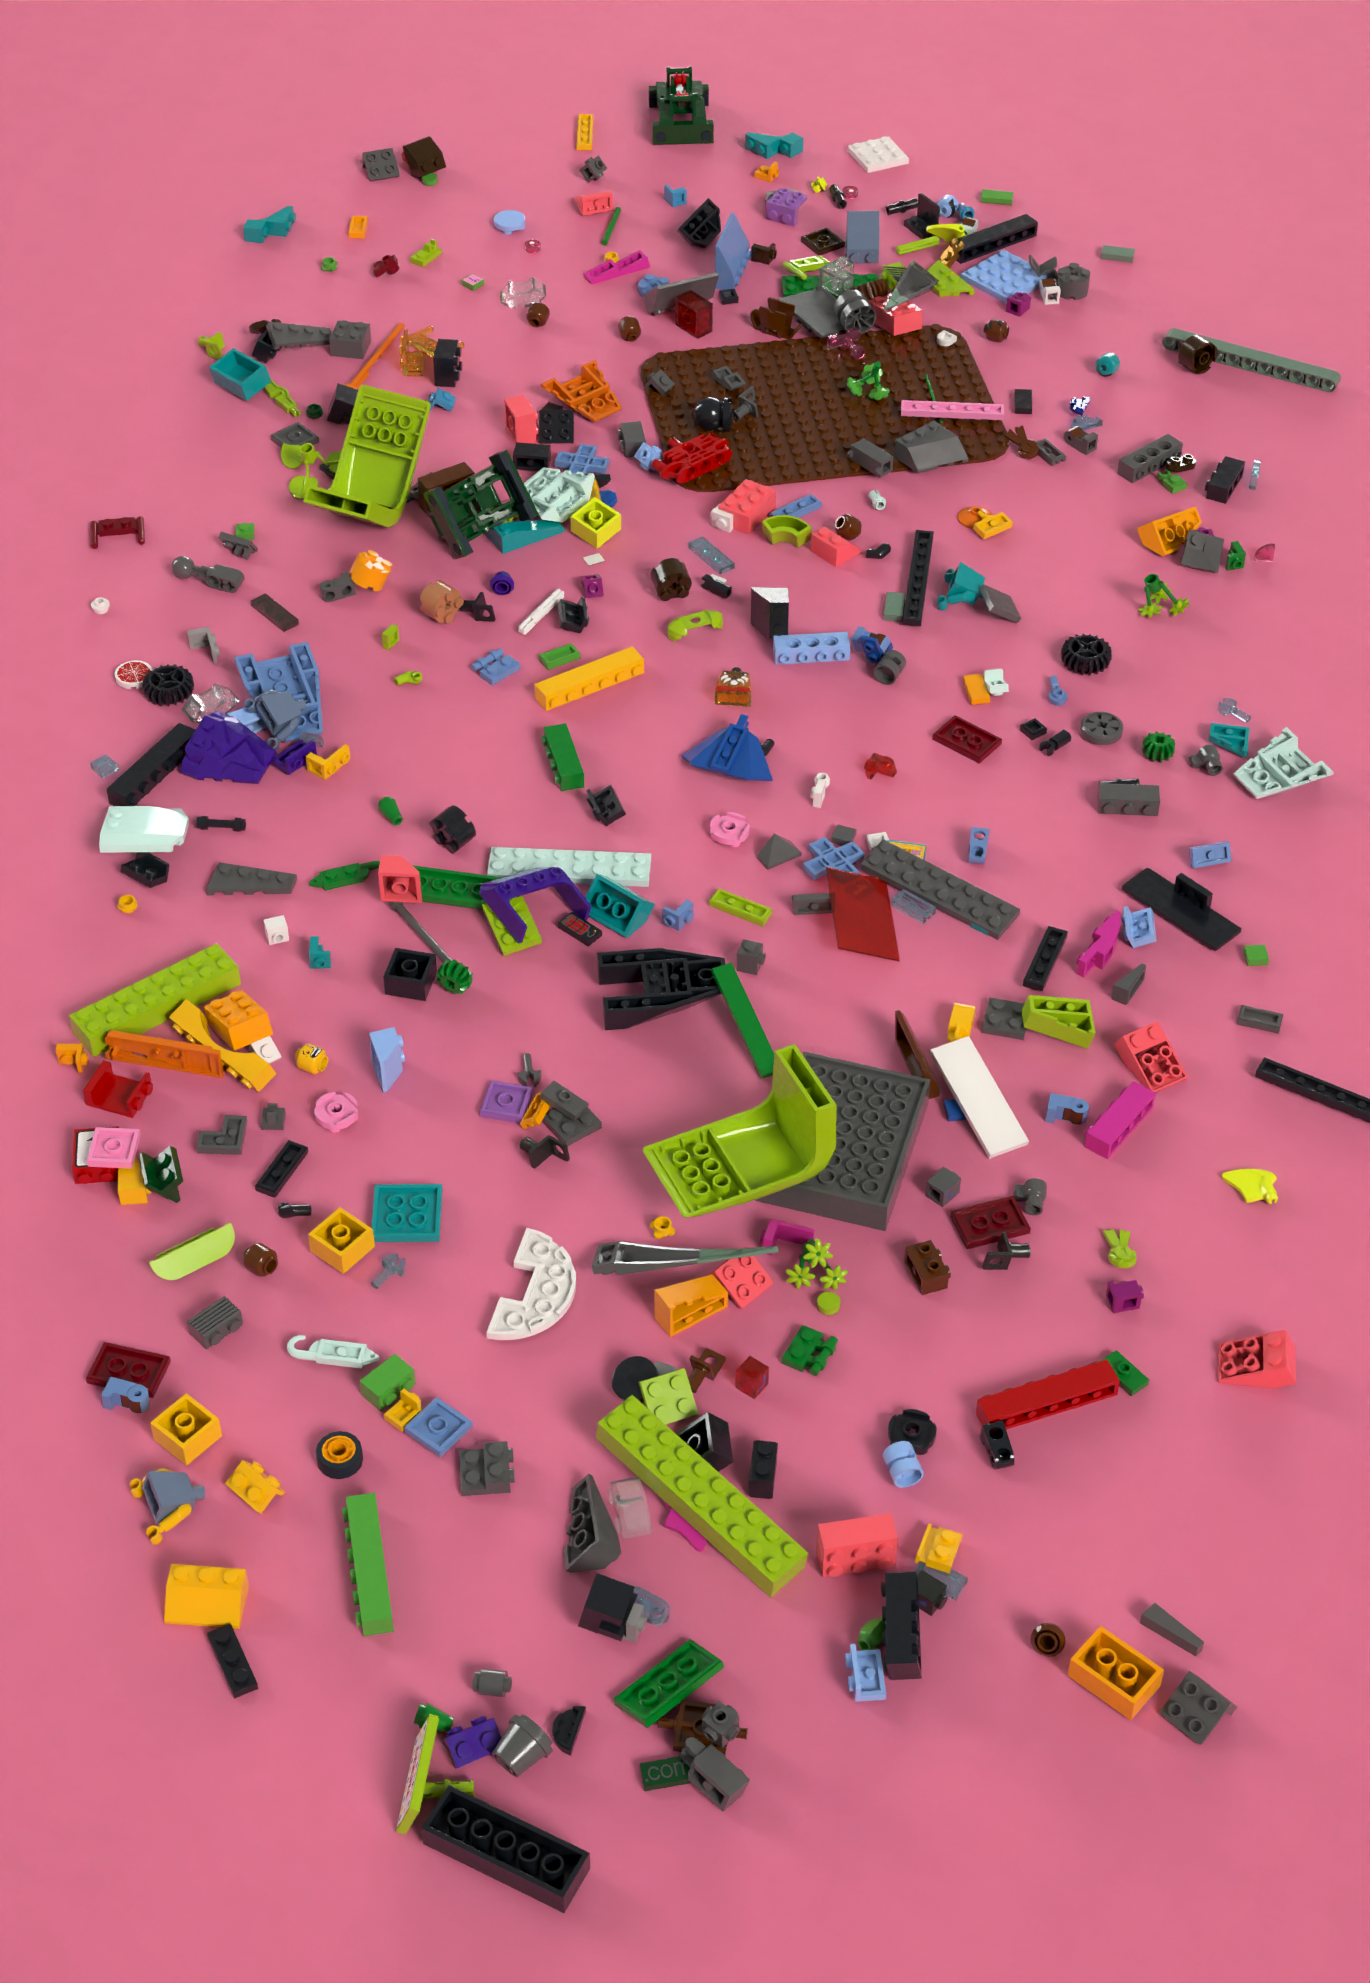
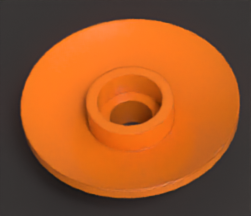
M969 506L963 508L958 513V521L963 526L973 529L974 524L982 520L977 515L979 510L983 509L988 515L993 514L984 507Z

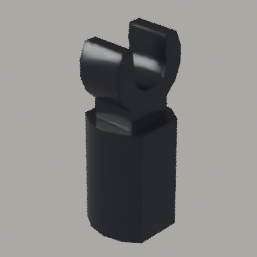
M708 574L701 578L705 581L701 585L703 589H710L711 592L723 598H728L731 595L732 586L717 579L714 580Z
M1062 730L1051 737L1049 741L1041 742L1039 750L1047 749V756L1053 755L1054 750H1058L1071 741L1070 733Z

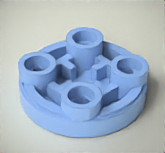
M515 210L501 211L494 216V226L502 230L503 234L510 235L512 231L525 229V216L523 213Z

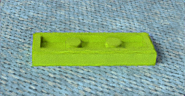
M718 889L709 900V906L762 927L771 917L773 910L722 889Z

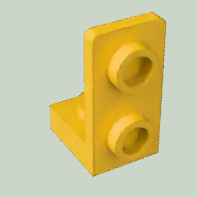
M344 744L326 760L310 752L306 756L307 771L326 780L350 760L349 745Z

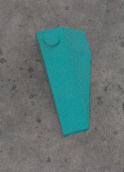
M514 521L493 527L485 532V535L502 554L563 533L565 528L556 521Z

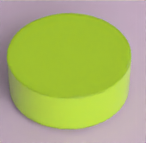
M824 1292L817 1299V1308L825 1315H833L840 1309V1298L833 1292Z

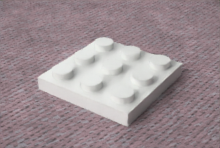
M889 136L862 143H854L853 145H848L847 148L849 154L867 173L909 164V158Z

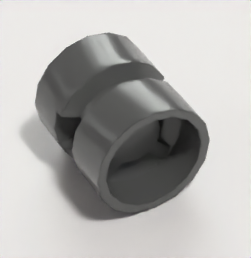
M896 650L886 651L874 669L875 678L882 684H893L906 666L905 657Z

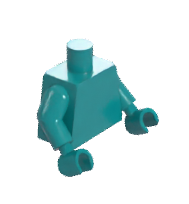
M961 562L955 571L954 569H948L944 578L945 582L950 583L947 592L949 598L939 596L937 607L938 610H945L948 607V603L952 605L965 602L973 605L978 597L984 599L979 588L984 584L985 577Z

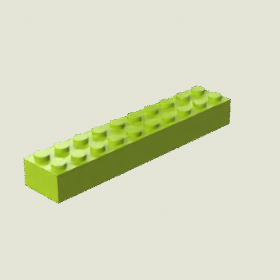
M633 1395L597 1423L596 1439L770 1598L805 1568L808 1552Z

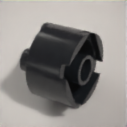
M454 805L446 808L429 822L435 833L433 835L435 842L439 845L442 843L446 845L452 854L476 836L473 823L471 821L468 823L465 819L467 815Z

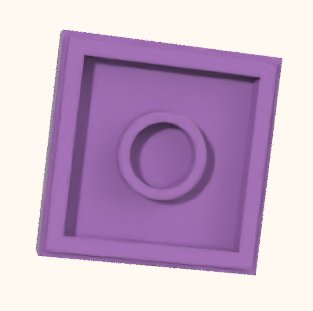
M491 1081L480 1110V1117L520 1123L528 1109L533 1094V1087Z

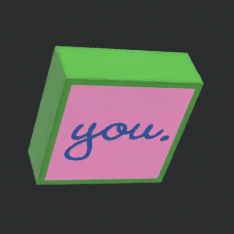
M473 273L461 280L463 286L473 291L485 284L483 278Z

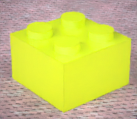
M596 497L570 516L571 532L596 549L621 530V514Z

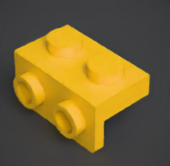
M242 1460L225 1484L256 1512L262 1514L276 1494L283 1496L285 1491L279 1487L281 1482L278 1479L263 1473L265 1468L256 1461L249 1463Z

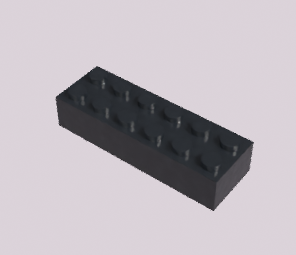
M448 1785L421 1828L424 1845L562 1913H565L590 1870L589 1852L451 1785Z

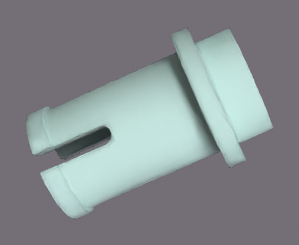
M878 490L870 491L868 497L873 502V507L877 510L884 509L886 506L885 498L881 497Z

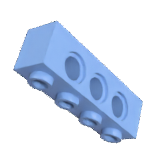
M848 632L773 636L775 665L850 660Z

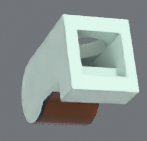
M965 217L960 224L965 228L963 232L966 235L976 232L978 220Z

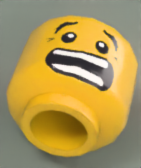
M308 1043L299 1048L295 1053L296 1064L300 1070L315 1075L324 1071L327 1067L328 1056L323 1048Z

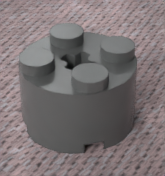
M1070 263L1069 266L1058 269L1056 286H1059L1061 289L1060 297L1064 299L1075 297V300L1086 297L1089 289L1090 271L1080 267L1078 263Z

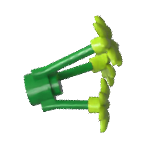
M1150 574L1145 577L1146 587H1144L1147 604H1144L1145 608L1138 609L1139 612H1142L1140 616L1148 614V617L1151 618L1153 614L1159 615V610L1162 609V606H1156V603L1159 604L1161 598L1167 601L1168 597L1166 594L1174 602L1172 604L1174 608L1169 610V613H1173V616H1176L1179 612L1184 613V608L1190 606L1188 603L1189 598L1177 600L1172 595V590L1167 588V583L1160 581L1157 574Z
M817 1238L816 1241L810 1239L802 1245L799 1265L795 1264L794 1270H786V1273L791 1276L786 1282H795L797 1289L801 1287L802 1283L810 1287L811 1283L809 1280L814 1279L815 1275L808 1273L810 1267H804L805 1261L811 1263L812 1268L819 1261L820 1265L826 1269L827 1276L820 1278L821 1282H826L823 1289H828L832 1286L834 1290H837L838 1283H846V1279L843 1277L848 1274V1270L841 1271L840 1265H837L832 1270L825 1258L833 1257V1254L826 1252L831 1244L826 1243L821 1247L820 1239Z

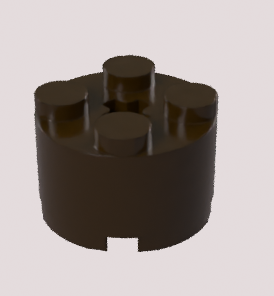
M1193 335L1187 340H1183L1179 345V364L1197 374L1207 372L1211 368L1210 364L1212 361L1215 362L1217 358V347L1200 335Z
M664 559L659 562V566L656 569L654 567L651 571L652 582L662 601H668L677 597L685 598L689 595L692 581L685 564L680 562L679 559Z

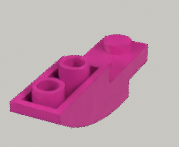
M1116 910L1111 916H1107L1104 923L1094 930L1092 934L1093 942L1084 954L1079 955L1076 961L1078 975L1084 978L1094 966L1103 969L1111 959L1118 942L1121 921L1120 911Z

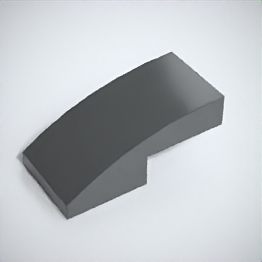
M727 365L712 371L714 379L728 390L732 391L746 385L737 372L732 373Z

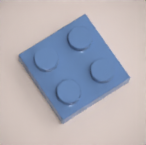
M436 1397L404 1427V1431L411 1438L441 1458L473 1425L471 1420Z

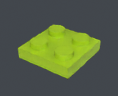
M685 1368L638 1382L645 1407L665 1425L699 1414Z

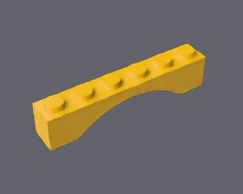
M187 999L169 1016V1019L173 1022L172 1028L179 1035L184 1033L186 1035L185 1038L190 1043L211 1046L212 1049L220 1050L222 1065L227 1067V1072L235 1079L240 1077V1082L249 1090L253 1088L259 1093L276 1075L270 1064L256 1053L233 1052L217 1045L211 1039L207 1018L199 1008Z

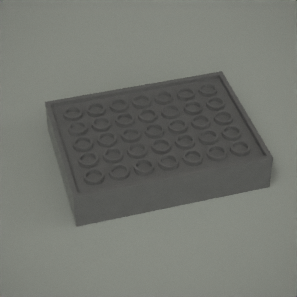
M804 1051V1058L836 1103V1149L829 1164L815 1177L755 1201L886 1231L928 1106L931 1079Z

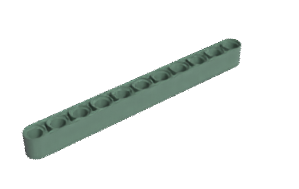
M1172 328L1163 338L1162 344L1168 350L1179 352V345L1183 340L1199 334ZM1200 335L1217 347V358L1215 360L1217 363L1325 392H1333L1341 380L1340 374L1334 370Z

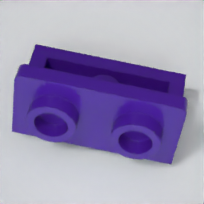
M299 740L273 758V765L288 775L292 774L306 764V756L310 752L317 755L316 742L311 740L306 744Z
M482 1716L471 1721L472 1727L463 1730L461 1726L447 1731L448 1737L442 1740L447 1745L455 1769L492 1754L501 1739L494 1718L487 1720L486 1716Z

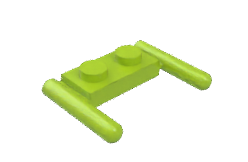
M820 255L790 260L789 263L785 261L782 264L785 269L802 280L807 279L805 271H817V269L824 268V266L836 274L841 272L839 267Z

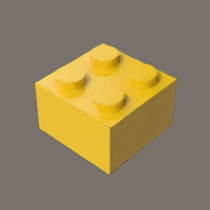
M341 1207L308 1234L310 1252L342 1274L347 1272L375 1247L373 1229Z
M187 1393L150 1422L154 1440L186 1466L222 1437L219 1418Z

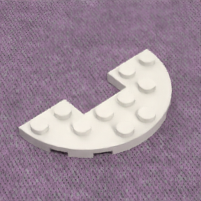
M526 1228L514 1259V1268L532 1271L533 1275L523 1301L500 1297L487 1330V1339L515 1340L533 1336L554 1325L571 1306L576 1292V1271L568 1252L563 1246L560 1247L553 1242L550 1236L537 1230Z

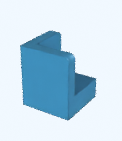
M664 185V199L672 207L687 204V190L684 187L672 190L668 185Z

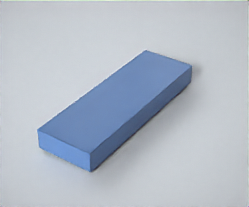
M809 494L770 512L769 517L789 515L800 518L821 508L822 502L812 494Z

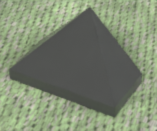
M774 833L758 853L757 859L769 870L801 856L802 853L790 840Z

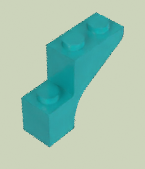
M749 132L745 134V148L765 159L778 153L792 158L803 152L804 138L793 132L784 136Z
M287 206L264 219H247L243 227L245 241L263 243L269 235L286 237L288 232L291 231L292 224L296 221V213H294L293 206Z

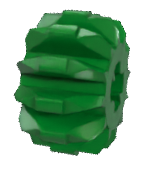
M1156 731L1155 734L1149 733L1143 740L1142 751L1146 755V759H1153V762L1158 760L1162 763L1163 760L1169 761V758L1173 757L1175 740L1171 738V735H1165L1164 732L1158 733Z
M454 959L453 961L447 960L439 967L436 975L437 981L441 983V987H445L447 991H452L453 994H462L472 984L473 973L468 970L469 967L464 966L462 962L458 963Z

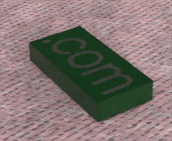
M680 1756L640 1763L644 1791L691 1783L688 1780L690 1767L684 1763Z

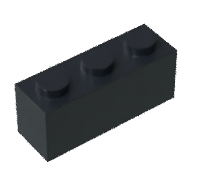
M1225 456L1223 461L1218 463L1216 471H1213L1211 480L1207 481L1205 485V491H1207L1206 499L1226 504L1243 477L1245 461Z

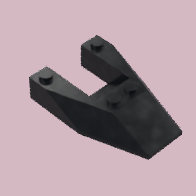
M664 948L597 953L599 985L643 982L644 994L603 997L605 1030L627 1029L688 1009L721 995L711 971L712 968L725 965V958Z

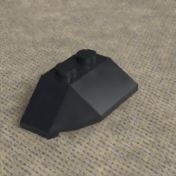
M708 198L678 228L677 232L689 243L706 248L721 232L720 209Z

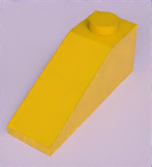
M136 1157L132 1169L118 1168V1194L121 1205L148 1203V1194L152 1193L143 1183L142 1170Z

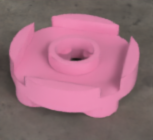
M727 812L726 816L721 817L719 814L710 822L711 840L730 845L731 847L740 846L741 842L745 841L750 833V825L747 823V819L738 813Z
M330 1092L321 1096L317 1100L314 1109L317 1123L332 1133L339 1132L341 1129L352 1125L359 1118L356 1099L344 1092L343 1095H336V1092Z

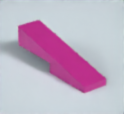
M638 250L616 263L610 259L584 273V277L591 284L650 268L648 257L641 250Z

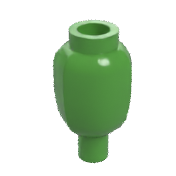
M882 1616L880 1619L869 1620L860 1630L857 1644L861 1650H875L883 1642V1631H886V1622H883Z

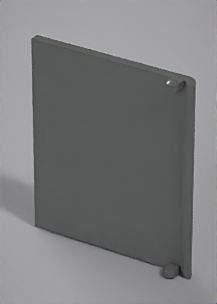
M817 285L815 290L778 299L795 305L794 316L797 317L796 322L803 324V328L808 332L813 331L820 338L847 332L833 312V306L837 298L820 285Z

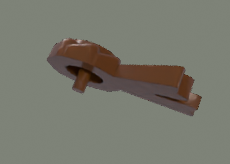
M1023 425L1015 427L1016 434L1011 429L1004 433L1007 439L1018 446V454L1021 458L1032 459L1038 455L1039 446L1035 440L1027 439Z

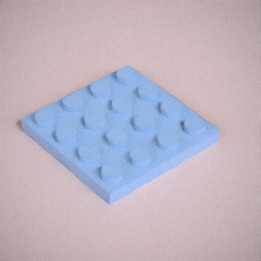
M1004 249L960 275L968 284L1006 304L1008 296L1011 297L1016 292L1028 294L1039 287L1040 279L1049 278L1046 273L1038 277L1029 262Z

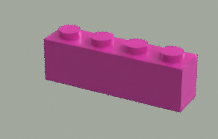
M1135 1081L1128 1088L1124 1087L1119 1098L1113 1100L1108 1110L1099 1115L1096 1123L1087 1128L1084 1135L1086 1138L1085 1148L1108 1159L1153 1109L1156 1093Z

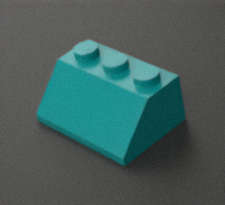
M600 874L596 875L585 897L591 905L589 916L626 938L647 922L655 906V903L613 879Z

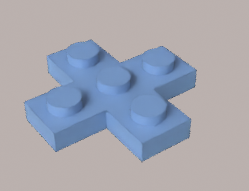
M580 444L576 453L559 451L555 459V467L569 469L573 474L577 472H583L584 474H588V472L606 474L610 465V458L597 457V446Z
M826 837L809 844L808 850L816 858L804 862L803 870L814 881L830 873L842 885L859 878V871L852 864L864 859V852L853 841L838 848Z

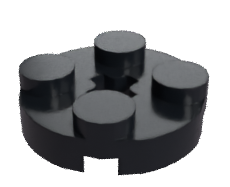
M917 1409L903 1410L902 1414L898 1416L895 1414L889 1422L888 1437L890 1445L900 1441H907L912 1444L916 1454L924 1455L935 1442L937 1428L927 1413ZM912 1428L915 1429L917 1434H909L906 1431H910Z

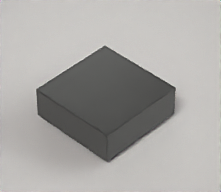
M837 825L831 837V842L840 845L848 844L854 840L857 829Z

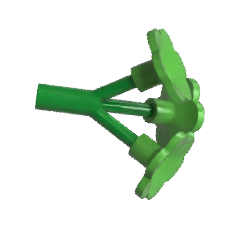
M875 362L871 365H865L864 371L861 374L863 379L858 381L851 377L847 379V386L854 395L859 397L862 395L863 390L861 386L866 381L867 384L875 383V389L870 391L869 398L880 400L881 398L888 397L889 388L881 387V384H879L880 376L883 374L882 369H880L881 363Z

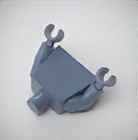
M267 690L255 697V700L247 699L245 701L246 707L252 705L247 708V711L254 713L258 709L272 735H277L276 738H269L267 740L268 745L276 742V745L272 747L276 751L280 747L279 742L286 740L299 725V719L302 715L301 711L306 710L305 701L303 699L295 701L289 692Z

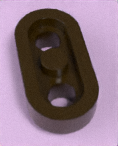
M1190 454L1171 457L1167 459L1165 468L1171 472L1193 470L1196 465V459Z

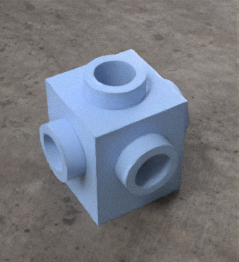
M645 442L642 443L634 455L641 462L640 466L647 471L652 469L657 472L652 467V462L655 459L657 460V458L663 461L662 450L655 445L651 447Z

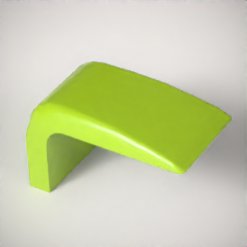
M361 385L358 390L333 483L328 490L308 484L303 502L331 513L390 528L395 526L402 516L422 447L431 404L425 400Z
M793 1044L775 1050L772 1089L766 1100L760 1105L647 1145L643 1148V1153L681 1215L685 1218L701 1216L745 1204L795 1186L815 1177L829 1164L836 1149V1103L800 1050Z

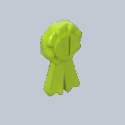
M1114 1229L1109 1231L1103 1230V1236L1112 1248L1108 1255L1109 1262L1118 1268H1131L1134 1266L1137 1260L1136 1252L1128 1247L1131 1232L1120 1229L1117 1237Z

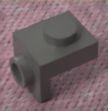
M660 370L648 376V382L645 387L648 388L653 385L663 396L673 388L675 383Z

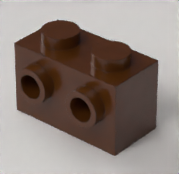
M931 1240L907 1246L904 1262L921 1294L925 1295L948 1288V1279L951 1277L948 1265H944L939 1248H935Z

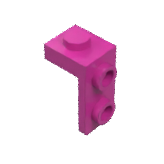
M770 1219L767 1230H763L761 1233L760 1243L763 1244V1247L775 1246L777 1239L803 1245L810 1239H814V1229Z

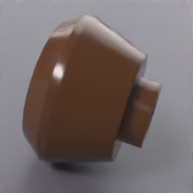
M1054 1623L1040 1624L1032 1631L1031 1644L1034 1650L1043 1656H1056L1065 1647V1635L1059 1626Z

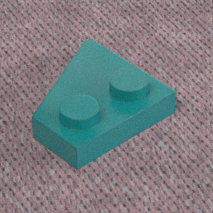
M1211 723L1210 742L1242 757H1247L1249 727Z

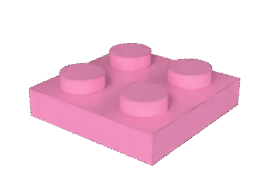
M96 1127L87 1158L88 1167L132 1169L141 1137L140 1129Z

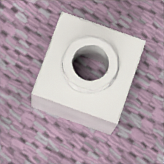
M284 915L264 919L265 934L269 945L289 941L288 926Z

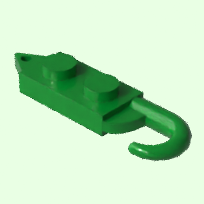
M371 861L363 864L355 863L320 871L319 875L309 882V886L324 888L326 891L364 882L369 876V870L379 868L380 861Z

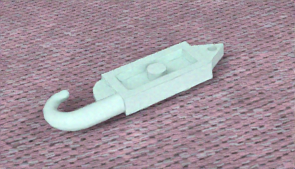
M304 1335L294 1336L287 1343V1351L292 1357L316 1361L319 1364L362 1369L364 1365L379 1361V1355L368 1349L367 1344L321 1339L314 1342L310 1346L309 1351L298 1350L294 1345L299 1340H305L306 1336Z

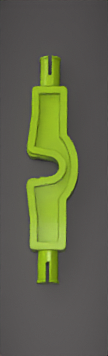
M271 379V382L263 388L268 397L275 398L276 405L287 414L292 413L295 417H299L301 412L297 409V404L290 398L288 390L278 386Z

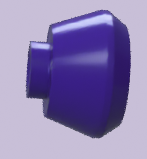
M500 571L490 580V589L498 595H506L513 591L514 581L509 573Z

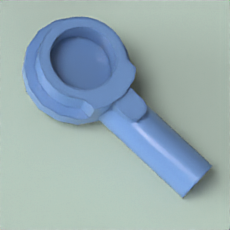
M1051 676L1052 691L1049 692V700L1051 704L1061 706L1067 700L1068 695L1064 690L1060 689L1057 677Z

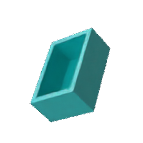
M234 348L209 367L216 384L246 401L271 382L265 365Z

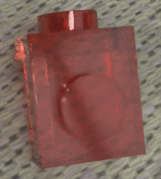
M873 753L864 765L868 779H872L877 772L890 777H894L897 773L892 758Z

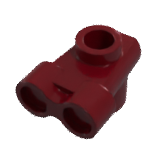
M386 255L381 261L373 263V271L376 277L383 275L386 271L389 275H392L399 270L398 259L395 255Z

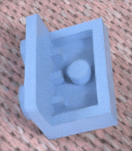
M1128 906L1123 907L1124 915L1121 918L1125 927L1123 935L1126 942L1130 941L1133 948L1156 942L1154 914L1151 907L1133 913L1130 912Z
M850 1644V1652L845 1653L846 1669H851L852 1676H848L849 1692H854L855 1702L886 1700L880 1649L856 1651V1644Z

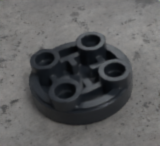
M642 1356L629 1357L616 1367L612 1376V1387L614 1392L623 1401L633 1395L642 1403L644 1400L638 1382L659 1376L656 1366L649 1359Z

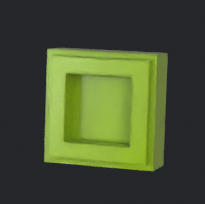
M392 624L382 633V644L386 650L391 649L399 641V630L395 624Z

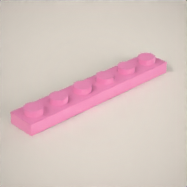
M902 400L901 416L997 421L1004 420V404Z

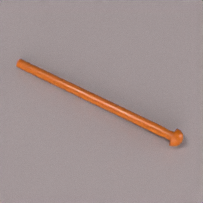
M399 323L353 380L349 384H344L345 386L354 389L360 387L370 373L368 371L378 358L382 357L384 351L405 327L403 323Z

